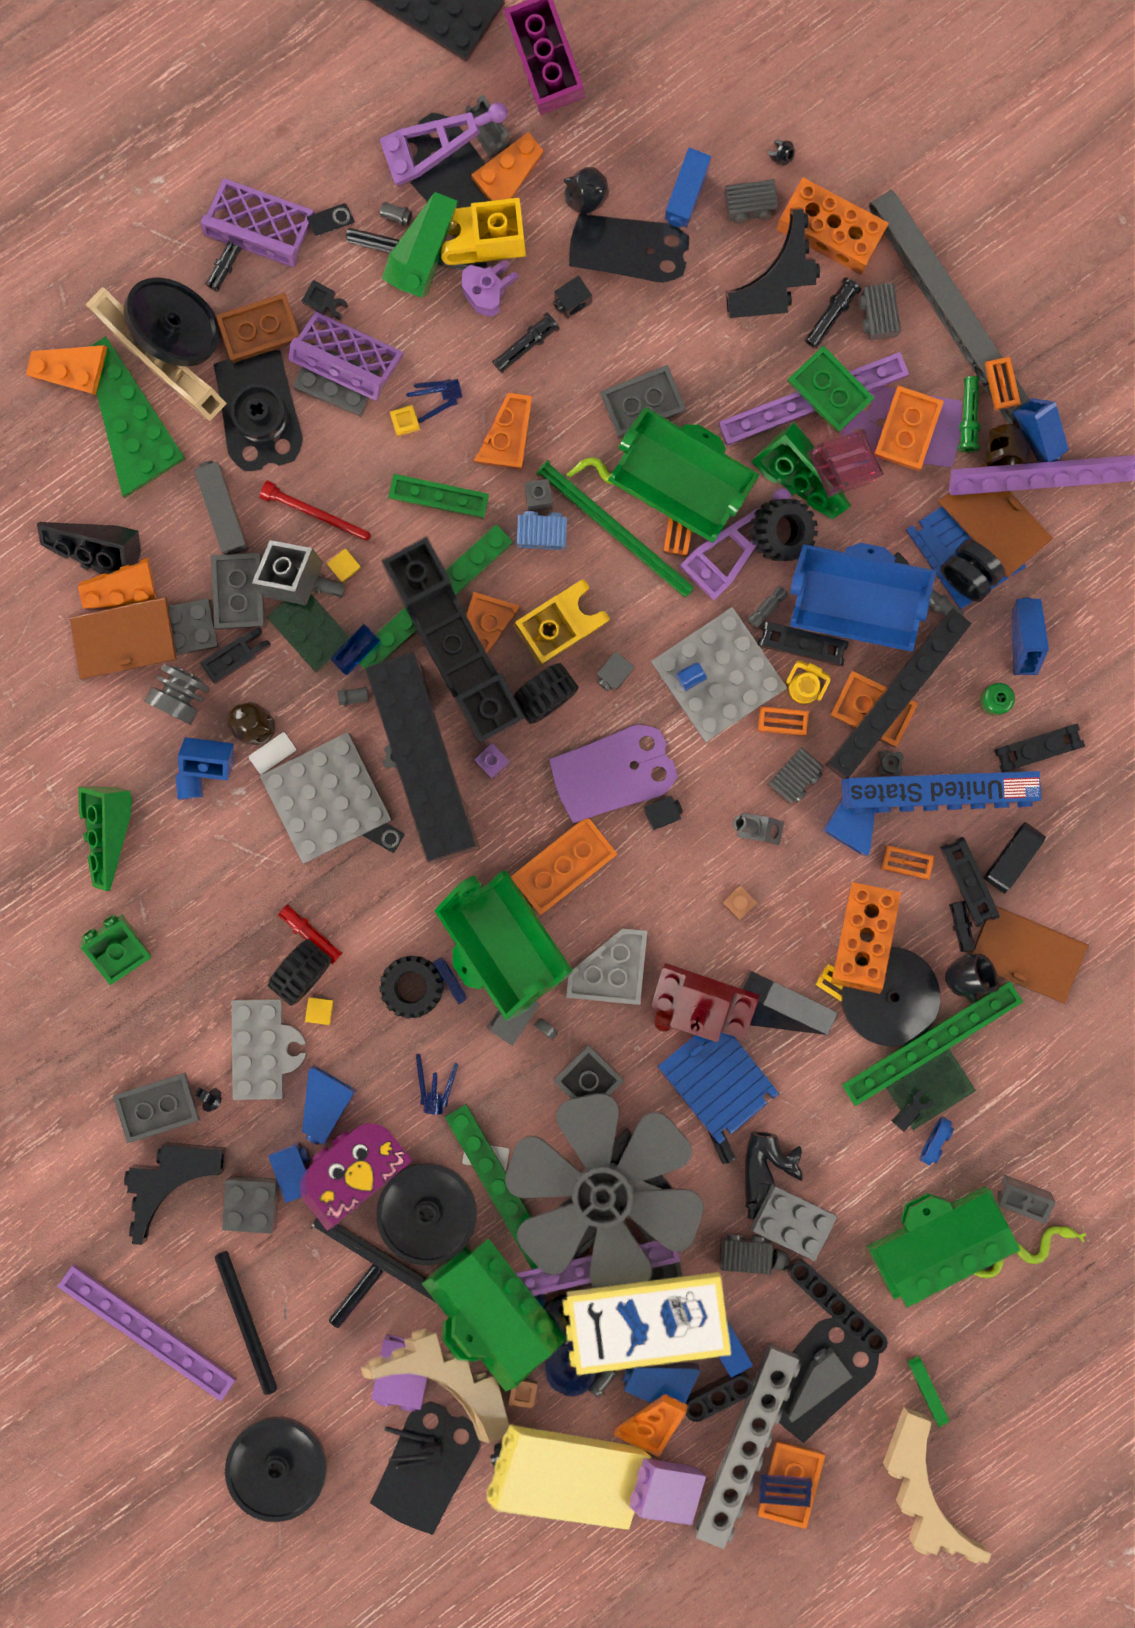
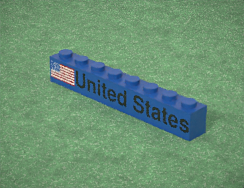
M1040 771L865 777L841 780L843 810L851 809V814L867 813L866 809L875 808V813L891 812L890 808H899V812L915 811L914 807H923V811H937L938 806H947V810H961L962 805H970L971 809H985L986 804H994V808H1009V803H1017L1018 807H1033V802L1041 801Z

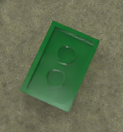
M824 345L787 380L837 433L843 430L874 400L870 392Z

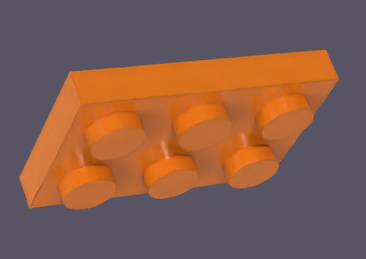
M898 385L873 456L920 471L944 401Z
M851 671L829 716L855 728L887 687ZM911 700L880 738V741L895 748L898 746L918 705L917 702Z
M775 1440L757 1515L807 1529L825 1459L824 1452Z

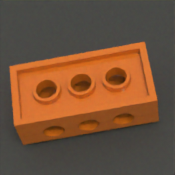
M802 177L779 219L776 230L787 235L790 208H803L804 213H811L815 216L811 217L808 215V228L804 229L805 239L809 240V247L862 275L889 223ZM829 224L834 225L836 228H831ZM850 236H855L858 240H854Z
M854 882L851 883L831 984L878 994L881 993L901 892ZM872 910L876 913L877 917L869 918L865 915V911ZM868 934L871 936L872 941L864 942L861 940L860 935ZM858 957L864 958L868 965L859 966L855 959Z

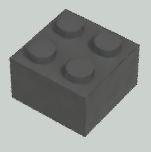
M270 540L252 584L263 597L306 605L322 568L323 561L313 548Z
M587 1044L554 1078L553 1082L570 1098H576L597 1093L611 1095L624 1082V1078L596 1050Z
M245 1176L228 1177L225 1180L222 1231L272 1234L277 1229L279 1184L277 1179Z

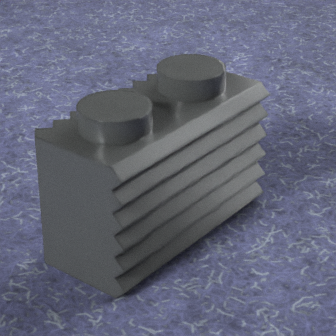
M774 179L726 185L724 194L728 221L734 220L735 223H744L751 218L758 217L759 220H768L776 215L778 203Z
M894 283L866 286L862 295H859V308L864 310L865 319L862 320L863 333L868 335L869 341L898 337L901 328Z
M801 747L767 785L788 804H791L793 801L798 803L807 793L804 788L809 783L814 785L821 778L823 773L820 770L824 766Z
M728 1233L727 1237H721L719 1267L721 1271L771 1274L773 1243L761 1235H752V1239L742 1238V1234Z

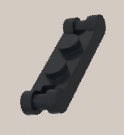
M763 622L762 630L764 631L762 638H759L758 641L759 647L810 658L835 666L844 665L845 659L843 654L844 650L848 648V641L780 624ZM773 633L780 634L778 642L772 640ZM829 646L835 648L833 655L827 654Z
M1078 723L994 749L995 755L999 756L1001 762L999 766L1001 773L1086 747L1084 740L1080 739ZM1068 734L1071 744L1065 745L1062 736ZM1012 751L1016 759V761L1013 762L1010 761L1008 753Z
M964 837L956 839V842L948 845L946 843L940 846V850L951 870L975 926L980 927L989 919L996 920L1000 918L999 912ZM960 851L964 858L956 861L953 854ZM985 903L987 910L979 913L977 906Z

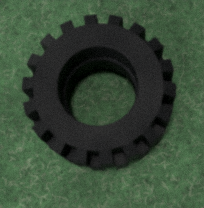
M776 499L762 504V509H758L754 513L757 517L751 519L750 522L753 525V529H749L750 535L754 536L751 542L752 545L758 546L755 550L758 553H763L762 557L771 559V561L798 560L803 544L814 546L816 541L813 540V537L818 535V531L814 529V526H818L817 520L812 519L815 516L813 511H807L808 505L805 503L800 504L801 501L797 499ZM782 516L789 521L791 526V535L785 544L779 541L776 534V526Z
M557 663L530 679L515 692L513 697L524 718L529 724L544 719L575 695L579 686L562 663Z
M310 939L304 940L275 970L269 979L268 987L292 1006L298 1003L317 983L330 966L332 958Z
M405 956L393 961L384 970V974L380 979L381 986L379 990L382 994V1001L387 1005L386 1008L389 1011H393L395 1015L407 1019L419 1018L431 1012L440 1002L444 989L443 978L439 973V969L433 965V962L421 956ZM408 972L420 974L426 982L424 996L413 1002L404 1000L397 989L400 977Z

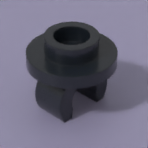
M775 140L774 144L778 151H768V155L772 161H777L779 165L786 166L794 158V145L788 140Z
M199 1087L194 1095L203 1101L202 1108L206 1112L216 1110L222 1101L221 1091L217 1088L207 1092Z

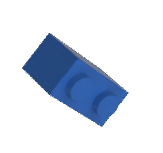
M185 737L178 753L179 775L228 781L234 764V743Z
M299 1142L275 1151L268 1156L285 1203L302 1197L300 1181L304 1172L309 1168L307 1163L310 1161L308 1151Z

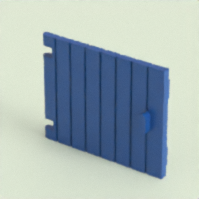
M940 507L919 521L923 529L917 532L912 525L906 529V532L930 567L936 570V576L961 610L973 601L960 594L947 582L941 573L940 567L949 556H955V550L965 539H972L943 507ZM1023 564L1011 574V577L1025 569L1026 565ZM1004 576L996 586H990L991 590L1000 585L1001 583L1005 582L1009 578Z
M721 1032L718 1042L694 1035L657 1066L719 1145L725 1140L721 1134L722 1130L726 1128L730 1134H733L768 1104L763 1098L766 1093L772 1099L779 1095V1092L736 1038Z

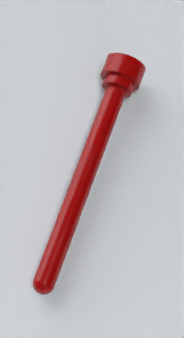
M267 480L261 489L260 499L267 502H275L277 500L365 541L371 538L369 531L281 492L277 484Z

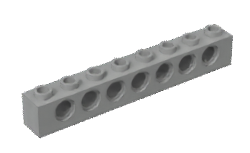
M768 1343L752 1383V1392L746 1398L694 1528L696 1538L722 1549L725 1548L727 1542L730 1543L735 1533L733 1525L736 1518L740 1519L745 1506L743 1500L745 1495H750L754 1485L753 1475L755 1471L759 1472L762 1466V1452L764 1447L768 1448L771 1443L773 1434L770 1432L773 1425H777L782 1415L780 1407L783 1400L787 1401L791 1392V1386L789 1385L792 1377L796 1378L799 1373L801 1363H799L797 1354ZM774 1371H782L783 1376L780 1380L775 1381L771 1379V1374ZM766 1394L774 1396L773 1401L769 1404L761 1402L762 1397ZM755 1418H763L765 1420L764 1424L760 1427L752 1426ZM748 1441L754 1442L755 1447L752 1450L746 1451L742 1448L744 1443ZM737 1465L746 1467L745 1471L741 1474L734 1473L733 1469ZM727 1489L736 1490V1494L733 1497L728 1498L724 1496V1492ZM723 1512L727 1514V1517L723 1521H717L714 1519L715 1515Z

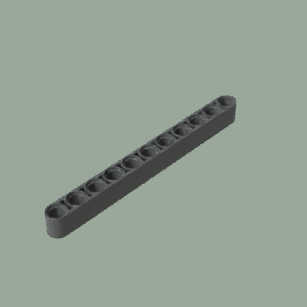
M889 190L869 203L870 212L889 223L884 232L885 236L992 399L985 362L1003 357L896 193ZM1001 364L1009 401H1012L1005 364ZM994 365V366H993L994 374H995V378H996V383H997V387H998V391H999L1000 400H1001V403H1002V402H1003V400H1002V395H1001L1000 386H999V382H998V378H997V373H996V369H995V365ZM1017 379L1016 384L1021 404L1017 407L1012 406L999 410L1009 424L1017 421L1012 411L1030 400Z

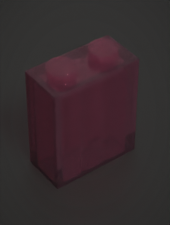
M864 430L825 441L808 453L828 497L868 485L884 475Z

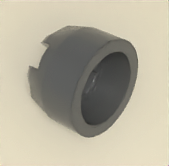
M775 1249L772 1253L771 1269L777 1271L786 1270L791 1262L789 1255L784 1251Z

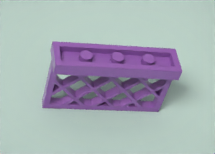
M223 178L207 215H203L200 224L204 236L224 243L231 241L233 246L236 244L243 250L294 268L297 262V253L310 226L307 216L314 214V210ZM227 188L237 191L239 196L226 201L224 193ZM252 197L260 200L261 205L250 209L245 200ZM242 202L245 211L233 215L229 206ZM275 205L282 207L284 213L271 217L268 208ZM224 208L227 209L230 216L222 220L214 217L216 211ZM265 210L268 219L255 223L252 214ZM298 213L306 216L304 222L297 225L293 224L290 217ZM249 216L252 225L245 228L237 225V220ZM287 218L291 227L278 232L275 222ZM271 224L275 233L268 236L262 235L259 229ZM294 232L297 238L294 245L284 243L281 237Z
M315 312L298 338L294 337L290 343L288 360L377 401L383 386L401 360L403 352ZM320 322L326 325L328 329L317 331L315 324ZM345 334L349 336L350 339L338 341L336 335ZM331 336L333 342L322 344L320 337ZM315 338L317 345L312 346L304 342V340ZM367 344L372 350L360 351L358 345ZM353 346L355 353L344 354L342 348ZM337 349L339 355L334 356L325 352V350ZM388 354L394 358L393 360L383 362L380 355ZM375 356L377 363L366 365L364 358ZM359 359L361 366H355L347 361ZM381 369L383 375L379 377L369 371Z

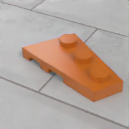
M527 132L474 172L471 178L489 201L512 199L517 194L525 178H528L543 156V149L531 134Z
M102 345L31 351L26 375L96 395L108 347Z
M515 393L507 394L489 433H487L483 441L484 443L479 453H477L474 459V463L522 470L532 396Z
M149 557L142 559L140 563L132 566L128 564L120 567V570L113 573H104L79 582L78 585L83 609L120 607L157 599Z
M473 592L466 616L484 650L488 653L520 606Z
M664 1394L616 1427L613 1436L659 1457L685 1415L688 1405Z

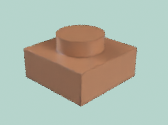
M741 885L722 902L738 920L757 904Z
M524 1379L516 1388L511 1389L509 1405L533 1409L538 1381Z

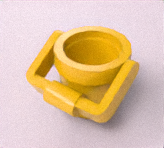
M799 660L794 664L785 684L789 685L788 691L792 700L802 705L810 704L816 698L819 701L822 699L830 683L831 676L822 671V668ZM798 667L805 670V672L799 673L793 677ZM819 677L826 680L822 689L820 688Z

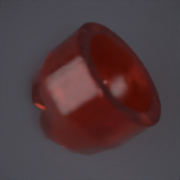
M657 1011L654 1019L657 1030L661 1032L670 1030L672 1028L670 1024L673 1015Z

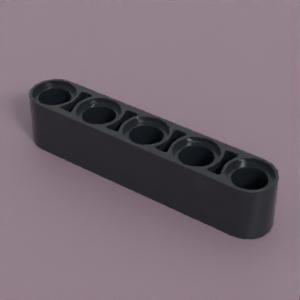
M794 1259L790 1262L787 1268L788 1275L802 1290L869 1352L881 1354L885 1351L888 1344L887 1338L875 1325L806 1261ZM798 1266H805V1275L800 1278L795 1277V1269ZM817 1283H823L824 1291L819 1295L813 1294V1287ZM841 1300L843 1303L841 1310L833 1312L831 1309L833 1302ZM856 1317L861 1318V1325L857 1329H851V1320ZM879 1335L878 1344L869 1346L870 1337Z

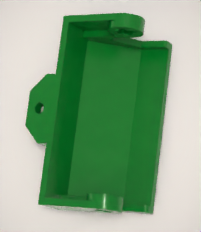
M645 407L622 439L618 449L623 451L624 455L611 473L608 481L645 502L648 506L667 515L670 519L687 527L692 532L714 543L730 515L735 517L760 474L724 454L726 448L721 438L701 425L684 424L681 428Z
M506 870L499 872L490 883L481 887V883L476 876L463 880L434 910L456 944L452 949L453 967L466 986L478 990L485 988L506 1021L522 1015L541 996L558 986L573 972Z
M986 1186L952 1203L942 1197L925 1193L905 1204L900 1219L903 1228L866 1246L893 1300L901 1297L906 1308L1020 1251L991 1190Z
M489 1238L483 1241L473 1252L466 1245L461 1252L445 1261L421 1283L448 1317L443 1322L442 1341L458 1361L476 1362L480 1359L505 1392L516 1388L567 1339Z

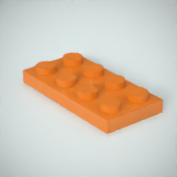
M587 818L578 822L510 877L541 916L618 854L593 822Z

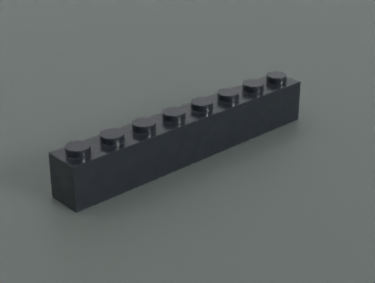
M953 608L949 610L825 766L841 779L849 778L972 623Z

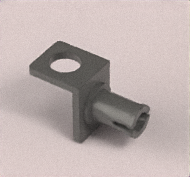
M742 813V815H738L734 819L733 827L738 831V837L763 841L774 845L780 844L784 826L783 821ZM775 825L776 835L774 836V838H772L771 830L772 827Z

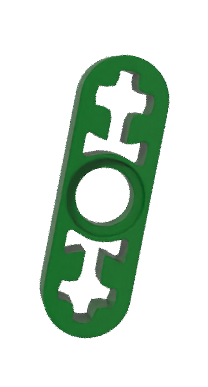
M919 1355L907 1360L938 1428L950 1423Z

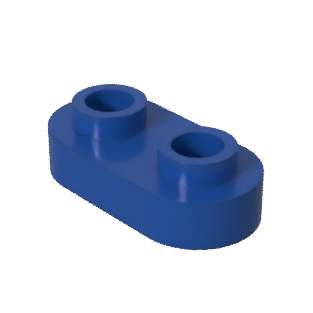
M943 1116L938 1119L921 1152V1162L931 1165L933 1162L937 1163L943 1152L941 1147L945 1140L948 1141L954 1131V1128L951 1127L952 1121Z

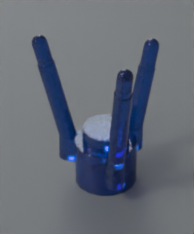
M458 379L415 383V388L428 389L408 392L406 394L407 397L440 392L442 399L448 400V402L418 419L419 423L450 406L458 405L457 399L463 398Z
M416 1054L421 1093L420 1104L424 1105L423 1112L435 1115L443 1114V1107L448 1106V1097L456 1076L458 1063L453 1065L443 1097L441 1092H437V1072L433 1073L431 1091L427 1092L426 1096L421 1055Z

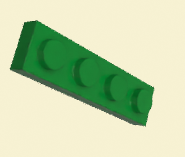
M393 474L388 498L399 502L485 519L489 494Z

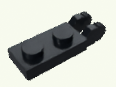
M260 628L252 630L243 637H238L200 663L214 684H217L271 646L268 640L261 642L253 649H250L247 643L262 634Z

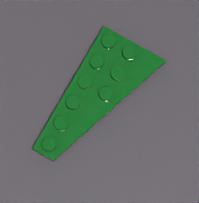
M105 336L91 345H104L108 347L96 394L122 497L126 498L186 460V458L109 339Z

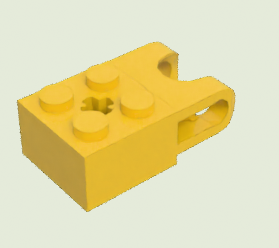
M520 198L471 203V207L456 208L448 234L458 235V237L444 242L441 247V259L447 265L526 257Z
M582 579L513 624L516 632L539 667L610 620L605 611L589 616L584 615L579 610L578 600L589 589L586 580ZM543 626H546L547 629L549 627L553 629L552 637L543 634Z

